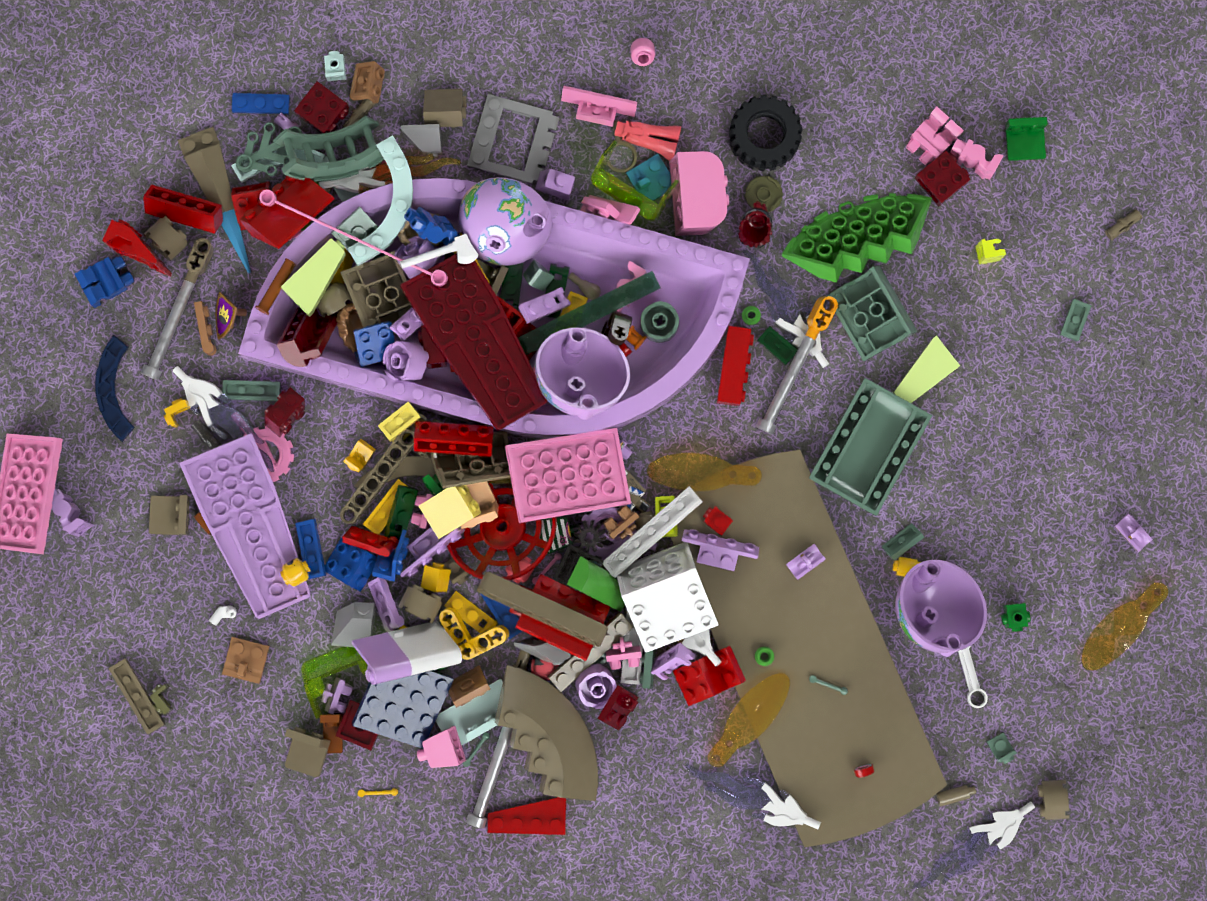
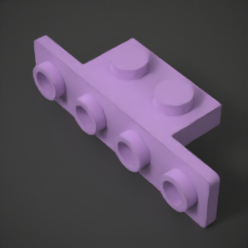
M430 527L407 546L416 561L405 569L400 576H409L411 578L419 572V567L431 563L434 555H439L447 550V545L450 542L458 541L462 537L461 533L465 530L456 528L449 535L438 539L432 527Z
M684 529L683 542L700 545L697 563L734 571L738 555L757 559L759 555V547L752 543H741L731 538L724 539L714 534L707 535L693 529Z

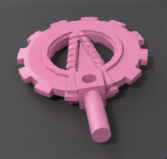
M235 412L231 417L243 431V436L252 433L264 462L271 467L267 468L272 481L280 480L279 476L283 473L286 475L290 470L288 467L290 462L294 461V454H291V448H293L291 440L287 441L284 433L281 437H278L266 426L265 429L260 430L259 427L250 429L238 412ZM266 441L273 442L279 450L277 463Z

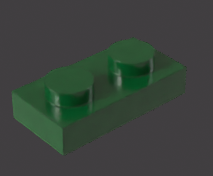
M771 326L757 340L758 343L785 366L797 352V349Z

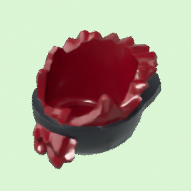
M759 201L753 203V208L745 213L740 222V231L738 233L740 242L750 248H761L770 242L772 218L767 211L766 204H761Z

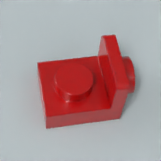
M716 506L713 509L709 507L703 515L706 518L703 523L720 536L724 534L733 522L730 517Z

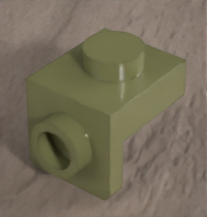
M159 684L152 690L153 694L150 696L151 700L155 703L153 707L158 713H163L164 715L169 714L173 710L171 705L161 695L170 687L168 684L163 686Z

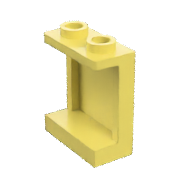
M407 402L380 423L378 427L390 442H394L397 436L412 424L416 425V421H424V419ZM410 433L405 434L404 437H403V440H405V439H406L407 437H409L411 434H410Z
M467 485L446 488L419 505L438 539L481 514L479 504L472 498Z

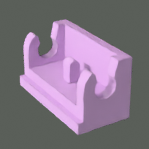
M678 643L654 658L651 673L657 675L662 680H667L668 677L663 674V671L670 674L682 664L686 666L691 665L692 663L689 660L695 659L696 654L683 644Z

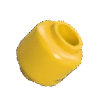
M295 558L283 564L280 573L287 585L290 584L295 587L308 580V572L311 570L306 561L302 562L299 558Z

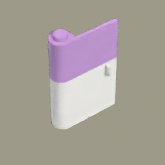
M434 621L433 624L425 623L352 640V645L368 665L365 675L367 681L373 685L460 664L462 661L460 648L438 621Z

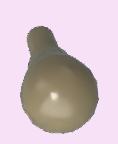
M573 272L568 276V279L579 286V289L589 300H596L601 295L598 285L582 280Z

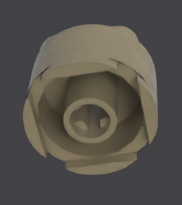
M165 216L164 218H159L143 235L146 239L150 238L152 240L151 245L165 258L168 257L169 261H172L187 246L188 241L186 240V235L179 229L176 231L172 226L173 223Z
M415 584L412 587L408 586L398 608L402 609L405 606L404 611L422 620L429 618L428 622L433 624L443 604L440 602L442 598L433 593L429 595L423 593L424 589Z
M1065 779L1041 781V785H1037L1038 797H1042L1043 803L1039 805V813L1045 820L1069 819V815H1065V811H1069L1068 791L1062 785L1066 784Z

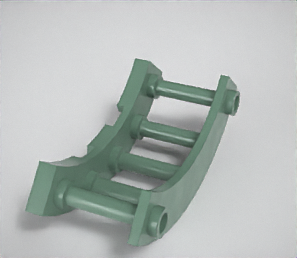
M365 115L354 124L330 133L302 134L285 129L273 139L275 144L285 147L289 162L282 168L283 174L299 180L314 178V181H331L357 175L361 169L366 167L370 169L384 161V158L376 146L372 130L379 126V123ZM365 135L369 148L357 154L353 141ZM346 144L350 158L337 161L333 147ZM294 149L304 150L307 161L296 158ZM325 149L329 162H315L312 150Z

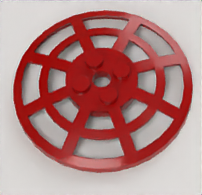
M488 481L499 505L498 518L491 522L485 521L480 523V533L473 536L470 534V528H464L465 538L454 543L450 542L447 548L452 558L465 572L481 580L484 576L483 572L488 565L499 567L511 565L513 575L502 577L510 581L529 573L545 558L555 538L557 517L552 518V529L548 542L539 539L542 519L536 520L534 536L525 533L527 522L519 523L515 499L513 498L511 505L500 504L497 497L504 494L514 495L513 489H494L492 482ZM507 523V529L500 532L498 530L499 525ZM484 540L490 546L485 556L477 551L474 543ZM521 540L530 543L523 553L519 556L516 555L514 547ZM468 546L471 553L481 561L476 570L471 569L463 562L457 553V548ZM535 546L544 549L534 563L520 571L518 562L528 556ZM497 550H507L509 560L504 561L492 560Z

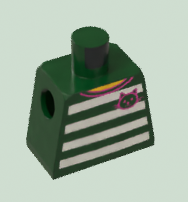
M567 517L557 518L555 538L547 555L573 545L572 536L578 535V529L581 527V524L569 525ZM552 518L542 519L540 539L547 542L551 534Z

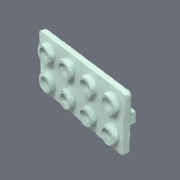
M502 679L490 684V690L484 695L475 697L463 706L456 708L453 705L439 713L436 723L441 732L455 726L461 745H464L497 726L495 717L503 684Z

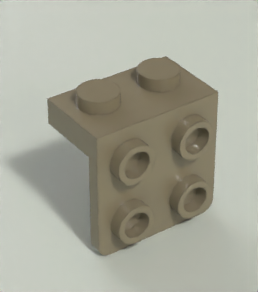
M295 726L294 729H287L285 736L292 738L285 767L313 777H319L330 740L324 739L322 734L312 732V734L306 733V729Z

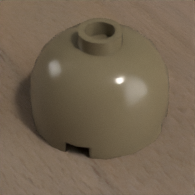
M340 282L329 284L317 306L322 317H325L326 314L329 316L345 307V301L348 299L352 301L346 285Z

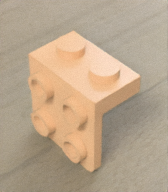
M488 481L468 484L469 493L479 504L481 514L461 525V529L472 528L479 523L491 522L498 518L499 505Z

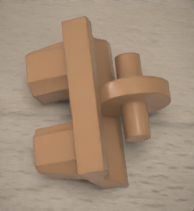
M624 505L617 511L622 518L620 522L616 523L612 517L603 522L605 529L608 531L606 534L609 538L614 539L620 534L619 537L623 540L627 536L631 537L634 535L632 532L637 526L633 522L639 518V515Z

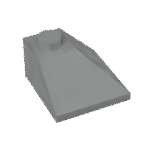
M439 124L401 125L404 138L423 156L435 159L438 158V155H442V131Z
M354 602L337 611L332 646L354 647L352 640L373 635L375 622L374 603Z
M534 636L514 642L515 647L543 661L551 662L553 665L563 664L564 660L571 658L570 653Z

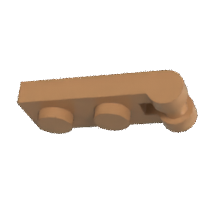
M202 301L194 302L202 349L207 355L213 356L216 354L217 349L212 344L210 337L213 335V328L211 324H208L207 317H210L209 308Z

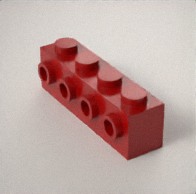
M151 185L143 196L145 213L160 218L166 216L170 221L214 234L223 222L221 204Z
M728 326L717 403L740 406V403L745 401L746 391L742 389L743 383H747L749 372H745L746 364L750 365L751 353H748L749 346H753L754 340L751 329Z
M416 421L414 451L492 457L494 427Z

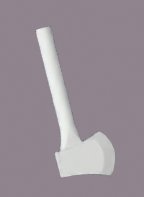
M467 234L455 237V241L446 246L400 261V266L403 269L451 252H457L458 263L469 264L479 254L472 246Z

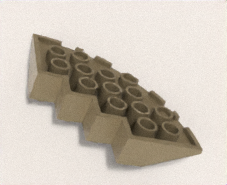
M506 665L495 723L498 726L513 728L509 744L513 749L528 751L524 768L528 772L542 774L539 791L544 795L596 801L598 789L597 757L592 738L581 715L573 704L549 682L521 668Z

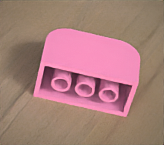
M677 152L669 161L675 236L707 234L717 227L727 214L729 195L726 194L725 187H727L728 180L727 176L724 175L723 164L711 152Z

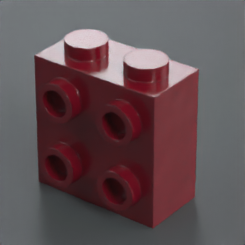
M316 81L294 112L307 124L321 134L334 132L337 129L336 124L340 119L343 120L348 115L349 106L344 100Z
M947 151L921 170L914 178L938 207L971 180L968 171L963 167L961 168L956 163V157Z
M421 326L422 331L418 332L419 343L423 346L424 351H427L429 354V359L426 362L427 368L447 367L448 361L433 342L424 326Z
M291 387L287 391L283 390L277 397L278 401L274 405L270 404L264 412L265 426L278 437H281L283 433L286 435L292 429V423L295 420L299 421L305 414V399Z

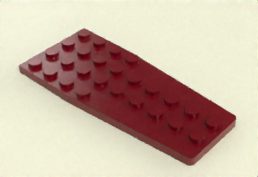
M457 254L428 269L427 271L431 273L435 270H442L447 274L448 281L443 286L433 284L431 275L424 272L400 285L433 342L497 430H502L547 403V399L539 388L530 362L496 294L475 260L469 264H461L457 262Z

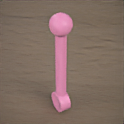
M556 553L554 559L540 574L544 575L557 560L562 558V555ZM540 574L532 579L533 584H536Z

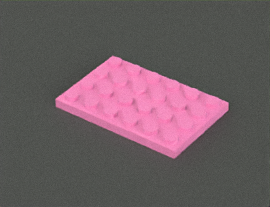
M617 428L505 446L519 523L631 504Z
M19 434L6 435L0 471V549L44 555L63 439Z

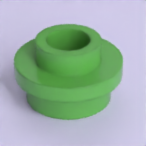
M749 306L743 310L742 320L747 325H755L760 321L761 313L758 308ZM753 312L755 317L750 319L748 313Z
M760 647L755 652V660L761 666H768L774 660V652L769 647ZM764 652L768 654L766 660L761 659V654Z

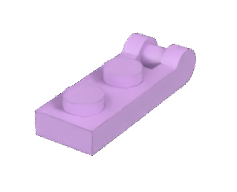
M560 287L550 293L522 303L518 308L526 323L528 324L570 306L571 303L569 299L565 298L563 288ZM556 297H557L558 301L560 302V303H558V304L556 303V301H555V299H554V298H556Z
M377 577L368 582L385 630L391 632L403 626L404 619L398 614L386 579Z

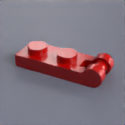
M351 526L342 536L343 543L388 557L399 543V540L394 536L388 538L355 526Z

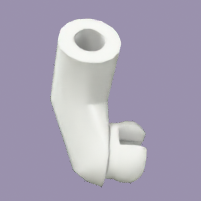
M231 605L220 606L209 621L217 626L222 618H234L237 615L236 608Z

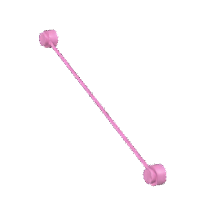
M263 190L260 193L259 199L266 206H272L277 203L398 261L403 260L277 201L276 194L271 190ZM416 265L411 266L431 275V281L437 286H443L448 281L447 274L442 270H435L431 273Z

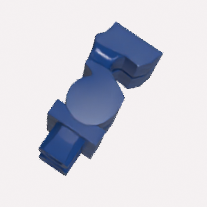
M420 206L417 210L409 208L404 215L405 220L409 221L411 228L424 240L427 237L430 242L435 244L442 241L446 246L455 241V237L460 236L445 216L435 214L432 217L428 211H425Z
M122 256L113 259L107 257L93 266H89L86 270L74 273L93 308L101 305V299H112L128 290L127 286L135 281L129 271L122 275L119 274L118 270L127 266Z

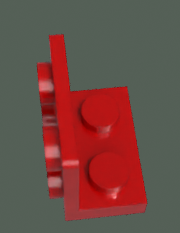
M270 181L232 188L231 197L241 231L247 229L240 221V218L244 216L247 210L252 209L258 203L260 193L263 190H271Z

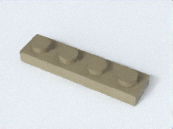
M127 658L108 668L147 735L166 725L161 715L153 707L152 700Z

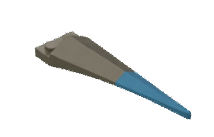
M214 127L179 139L178 143L184 158L207 200L222 205L223 222L221 225L244 267L250 274L248 257L231 197L232 191L223 152Z

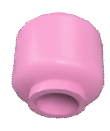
M639 38L632 43L630 48L632 61L638 66L650 65L655 59L653 42L647 38Z

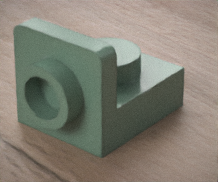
M1004 732L986 741L999 763L1003 762L1006 764L1014 759L1013 756L1017 754Z

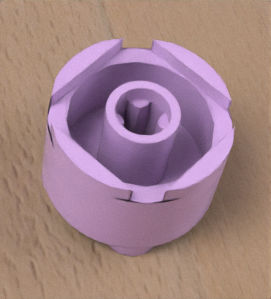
M416 235L409 239L410 243L406 246L402 244L394 255L405 260L435 250V247L427 237L424 240L419 235ZM441 256L415 265L428 270L440 260ZM411 266L403 268L409 279L422 273V271Z
M396 341L393 344H389L384 351L383 364H386L387 368L385 372L392 380H420L423 377L429 354L417 342Z
M598 663L592 664L589 668L585 669L575 680V687L582 703L595 709L604 708L617 686L611 672Z

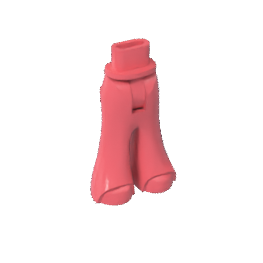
M618 121L614 136L622 137L623 141L625 139V141L657 152L670 161L675 156L682 127ZM652 137H659V138H663V139H666V140H669V141H664V140H660V139H656V138H652Z

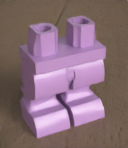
M55 488L51 510H53L54 514L61 516L59 522L64 531L77 537L81 536L94 525L88 521L78 519L80 509L77 505L71 503L73 501L71 496Z

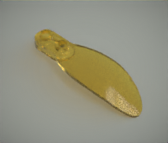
M678 453L660 457L651 462L647 468V474L652 480L661 485L679 490H685L689 486L694 491L716 490L730 484L755 486L762 478L761 471L755 466L731 465L718 457L699 453ZM731 471L736 472L737 475L735 478H731L729 476V473ZM753 472L755 473L756 477L754 479H750L748 477V474Z
M1159 582L1152 583L1136 600L1117 607L1096 626L1087 639L1082 651L1081 661L1086 670L1094 671L1103 668L1122 655L1136 641L1144 630L1149 615L1167 598L1168 588L1166 585ZM1159 588L1160 594L1156 596L1154 590ZM1142 602H1146L1147 607L1145 609H1141L1140 604Z
M778 673L767 677L747 692L738 702L726 722L723 736L708 753V761L712 766L722 767L738 748L754 741L774 721L789 692L790 680L786 674ZM727 740L732 741L733 745H732V746H728V745L726 744V741H727ZM714 755H719L720 761H716Z

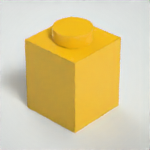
M433 562V565H425L421 588L433 592H447L451 569L445 568L443 563Z

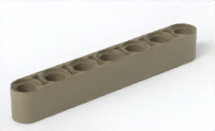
M419 414L420 417L424 419V421L428 422V419L424 415ZM414 424L397 436L340 512V518L344 523L354 524L359 520L414 447ZM407 433L413 435V440L409 444L403 442V437ZM394 449L401 450L400 458H392L391 453ZM383 464H388L390 467L389 472L385 475L381 474L380 467ZM372 479L378 482V486L374 490H370L368 487V483ZM359 495L366 497L364 505L357 504L356 499ZM348 510L354 512V518L351 521L345 519V513Z
M485 572L477 591L480 594L593 646L600 647L608 631L606 625L493 573Z

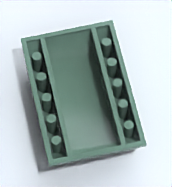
M864 378L815 464L809 479L877 516L933 415Z

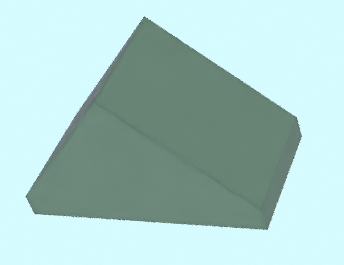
M534 259L523 273L530 286L543 292L555 277Z

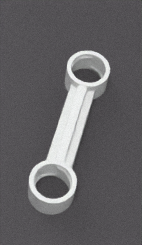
M971 646L958 651L969 690L967 702L974 708H981L986 705L988 697L986 692L980 689L969 650ZM979 691L984 696V701L981 705H973L970 698L973 692Z

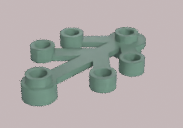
M268 122L264 125V134L259 151L252 154L254 145L259 142L260 138L256 132L248 133L245 152L236 159L238 170L247 173L254 169L265 172L268 176L273 177L278 172L276 166L273 164L264 165L258 163V160L265 158L283 163L284 166L286 165L285 160L288 158V155L283 156L273 153L283 146L275 143L269 145L272 134L276 132V127L273 123ZM273 126V130L268 132L267 127ZM296 126L288 129L293 132L302 133L300 128ZM256 135V140L251 141L250 137ZM245 160L249 161L248 166H243ZM273 167L275 169L273 173H268L269 168Z

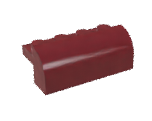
M297 307L276 344L282 357L288 363L297 367H306L310 359L320 357L337 325V312L329 316L326 314L325 317H322L317 309H315L314 313L309 317L300 307Z

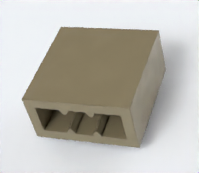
M463 89L425 90L423 105L424 125L439 124L440 127L452 128L463 126V119L467 118V96H463Z

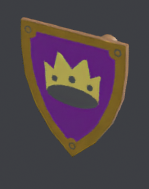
M219 292L215 312L218 340L224 338L230 329H233L236 316H246L247 314L246 309L237 308L222 292Z

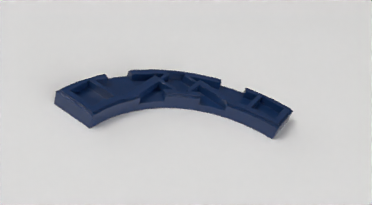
M113 335L102 352V357L96 370L95 391L99 410L107 426L123 442L135 427L125 417L118 404L115 380L120 361L129 347Z

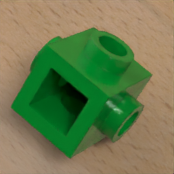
M1026 603L1003 605L1004 613L1001 614V621L1006 629L1011 628V632L1023 631V627H1028L1031 617L1030 612L1026 610Z

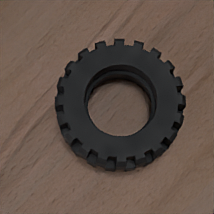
M761 95L760 98L755 96L750 98L749 102L745 101L741 104L731 120L729 128L730 147L733 148L734 155L740 158L739 161L742 164L747 163L751 169L756 167L759 168V171H765V169L772 171L776 170L778 166L783 167L787 161L794 157L799 148L803 131L800 124V116L795 114L796 109L792 105L790 107L787 105L788 101L784 99L782 101L777 100L778 96L772 95L771 98H767V95ZM761 117H768L777 121L783 129L781 143L771 149H762L755 146L748 138V127L751 122Z

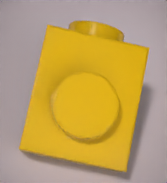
M182 398L171 402L172 405L164 409L166 423L168 425L171 424L175 428L178 427V423L174 416L192 408L189 406L188 401L182 400Z
M360 439L343 462L351 470L360 472L366 467L376 449Z

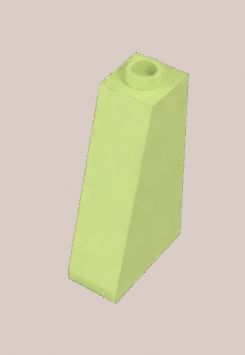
M331 238L281 286L282 290L309 317L314 313L346 256L345 247L338 240L334 241Z
M935 336L894 390L893 394L912 403L960 367V365L941 340Z

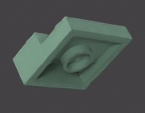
M359 206L336 228L363 240L379 226ZM331 231V234L343 244L347 251V248L358 243V241L337 231Z

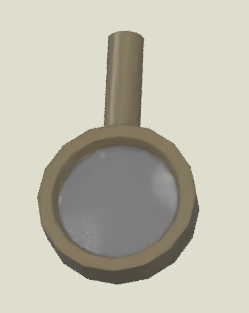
M620 120L614 121V124H613L614 134H615L617 122L620 121ZM614 136L615 143L608 147L605 161L611 171L624 174L634 168L637 162V153L630 143L622 140V137Z

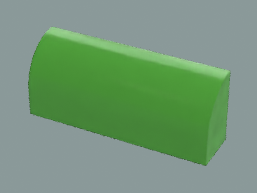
M580 556L567 585L621 612L625 603L621 596L617 577L614 578L609 571Z

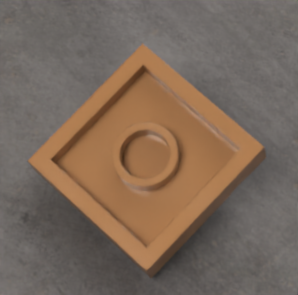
M232 637L222 675L260 684L270 646Z
M480 665L453 680L449 694L456 708L465 705L477 696L484 695L490 690Z

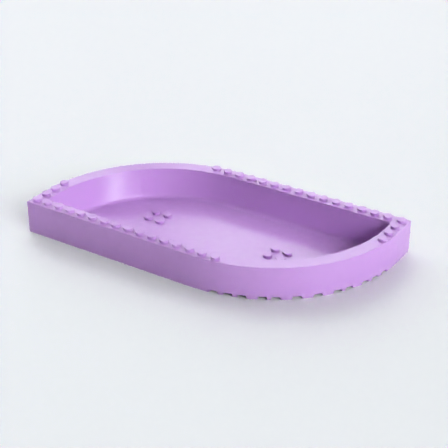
M445 178L412 180L413 202L411 208L417 210L420 206L429 213L445 216L456 231L459 232L458 216L462 198L467 190L476 182ZM393 183L366 191L348 199L320 216L318 220L336 228L360 206L380 226L386 218L392 203ZM545 201L552 217L551 234L543 248L535 256L523 262V273L534 259L548 271H550L551 263L557 264V267H570L569 275L573 272L582 280L594 283L600 287L601 295L596 300L588 299L577 328H586L601 333L605 322L609 320L611 313L614 311L609 308V304L613 299L611 297L613 289L617 291V284L621 279L634 278V275L630 274L628 269L629 261L646 270V282L639 289L634 288L631 304L629 307L624 306L620 313L631 316V326L633 325L634 329L644 336L640 325L643 310L654 302H667L676 310L679 316V326L677 333L670 341L656 343L646 339L637 350L634 349L631 343L625 340L624 343L633 351L626 357L630 368L629 385L623 396L611 408L593 415L590 419L583 420L576 415L560 411L547 401L544 406L502 430H497L495 427L494 430L506 431L507 434L521 437L549 439L626 426L666 404L703 369L717 349L729 326L750 258ZM315 221L302 231L283 252L263 283L251 311L238 354L249 361L400 404L409 402L414 408L474 425L493 426L455 372H451L448 362L447 367L428 369L426 366L423 377L420 380H392L385 372L387 368L383 361L361 367L356 361L352 350L348 349V346H345L342 338L339 337L337 325L322 355L316 359H310L306 367L291 365L282 357L276 344L294 311L299 306L282 289L268 311L269 315L260 312L255 306H258L284 263L285 258L296 263L288 277L289 279L331 238L334 241L337 240L331 234L332 229ZM398 235L393 240V243L384 251L388 253L396 252L402 245ZM440 243L439 246H435V249L441 248L445 245L443 243ZM445 254L441 255L440 260H438L440 263L444 261ZM477 257V259H479L480 261L484 262L485 264L491 266L492 268H495V269H496V268H498L499 266H501V265H496V264L489 263V262L484 261L483 259ZM355 261L353 262L352 267L357 266ZM404 272V275H405L407 281L410 280V279L408 278V276L406 275V273ZM555 274L554 279L561 280L562 275ZM522 276L519 306L522 303L545 295V291L543 292L530 286L524 276ZM568 279L565 298H568L570 291L584 296L579 286ZM502 284L496 296H501ZM348 299L347 301H345V304H349L353 301H350ZM506 300L509 305L513 306V301ZM543 317L530 323L549 337L553 334L558 319ZM659 318L658 321H655L657 322V326L665 324L662 322L661 318ZM421 326L404 342L419 343L418 332L422 331ZM394 335L395 342L401 341L398 335ZM538 350L529 360L531 367H535Z

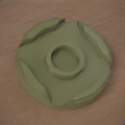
M770 176L755 177L746 188L745 198L747 204L752 209L753 203L759 201L761 204H766L768 212H773L779 207L783 198L781 185Z

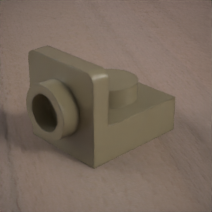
M453 558L444 563L445 568L451 569L450 579L454 585L456 583L461 585L468 580L467 576L469 574Z

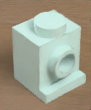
M338 51L329 52L327 56H324L325 77L327 81L346 80L344 55ZM337 62L338 64L337 66L332 67L331 63Z

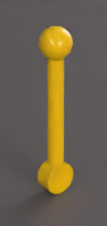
M396 788L383 791H364L363 789L358 791L359 797L381 794L396 796L398 794Z

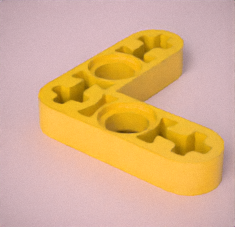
M447 607L439 615L442 626L460 648L462 659L464 660L472 659L502 644L509 637V631L504 625H496L472 638L456 609ZM451 614L452 618L447 619L445 616ZM456 622L457 624L451 628L450 625ZM455 629L462 631V638H457L454 635ZM497 632L503 633L501 637L498 636L495 639H492V636H494ZM480 638L487 640V647H482L479 644ZM465 648H467V649L470 648V649H471V652H470V653H469V652H466V653H465V652H464V649H465Z

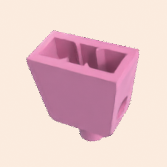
M455 726L423 741L424 749L417 751L419 761L428 760L431 768L458 766L466 761Z

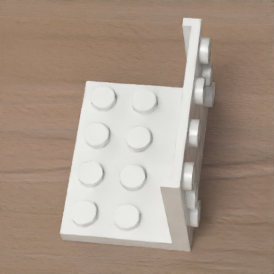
M687 542L636 560L617 576L621 596L646 653L718 626Z

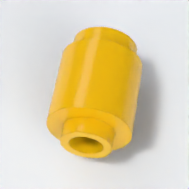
M899 557L898 560L893 562L892 570L896 571L895 574L897 576L905 577L910 569L921 562H918L917 559Z

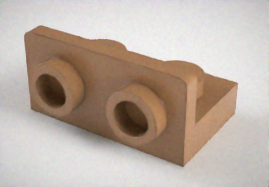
M375 61L357 63L349 97L353 101L370 99L373 103H378L385 70Z

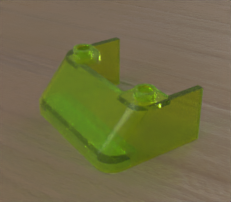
M614 140L601 155L591 175L592 184L617 202L639 207L638 215L647 221H656L661 216L679 181L675 180L664 193L659 204L652 201L604 170L617 144Z
M342 646L307 660L302 664L301 674L305 692L316 719L322 715L316 699L325 690L322 678L357 664L360 671L365 675L368 665L355 647Z

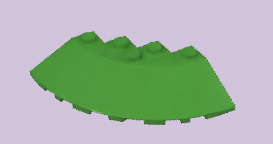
M889 193V196L879 199L878 194L863 197L864 202H870L854 206L849 201L839 204V212L828 215L827 211L815 217L811 224L805 225L801 232L788 243L782 253V257L818 278L836 283L843 269L862 273L868 259L887 264L893 250L912 254L919 240L932 198L916 194L896 196V193ZM847 204L851 206V208L841 210L842 206Z

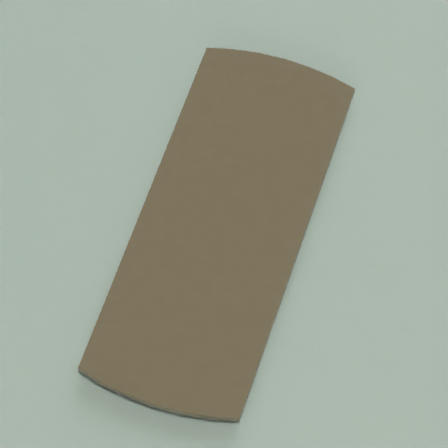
M794 450L748 460L724 469L693 485L691 488L703 502L677 524L678 536L670 538L674 546L683 543L684 529H693L699 533L714 534L720 538H731L737 542L752 543L759 547L757 559L738 555L735 570L731 571L697 563L700 545L688 543L698 575L718 622V626L710 628V631L719 650L731 646L746 679V682L735 686V689L783 800L785 801L791 795L801 809L807 813L808 817L821 822L819 829L806 824H795L803 846L810 847L849 839L880 828L927 802L946 787L947 783L815 482L809 479L811 473L800 450ZM715 506L718 507L720 511L733 520L722 536L703 523L706 519L703 515L709 507L712 509ZM815 544L825 557V560L797 580L786 564ZM760 647H769L774 652V660L768 666H761L755 660V652ZM764 652L761 654L762 660H766L768 658L767 653ZM814 675L817 679L840 688L846 687L848 693L842 695L840 691L816 682L811 683L809 677ZM866 764H873V774L860 778L855 776V768Z

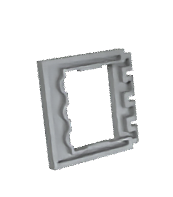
M488 94L467 167L533 184L534 181H538L540 171L544 170L538 168V165L546 167L550 152L543 150V147L551 149L555 134L548 132V130L556 131L559 117L553 116V112ZM503 109L513 111L512 113L539 119L524 171L488 161Z

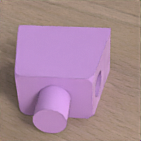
M546 169L540 171L535 190L570 200L575 177L554 169Z

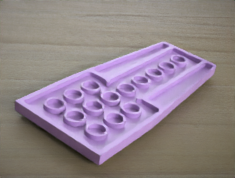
M252 433L179 463L200 513L256 618H263L309 598L310 591L306 581L293 587L290 584L287 585L281 576L280 571H282L283 564L298 558L275 486Z

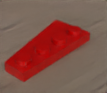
M557 797L488 813L487 833L565 835L566 798Z

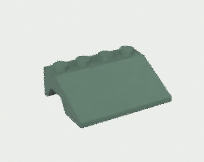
M873 266L860 277L844 284L827 295L837 300L836 314L863 361L874 357L918 332L880 266Z

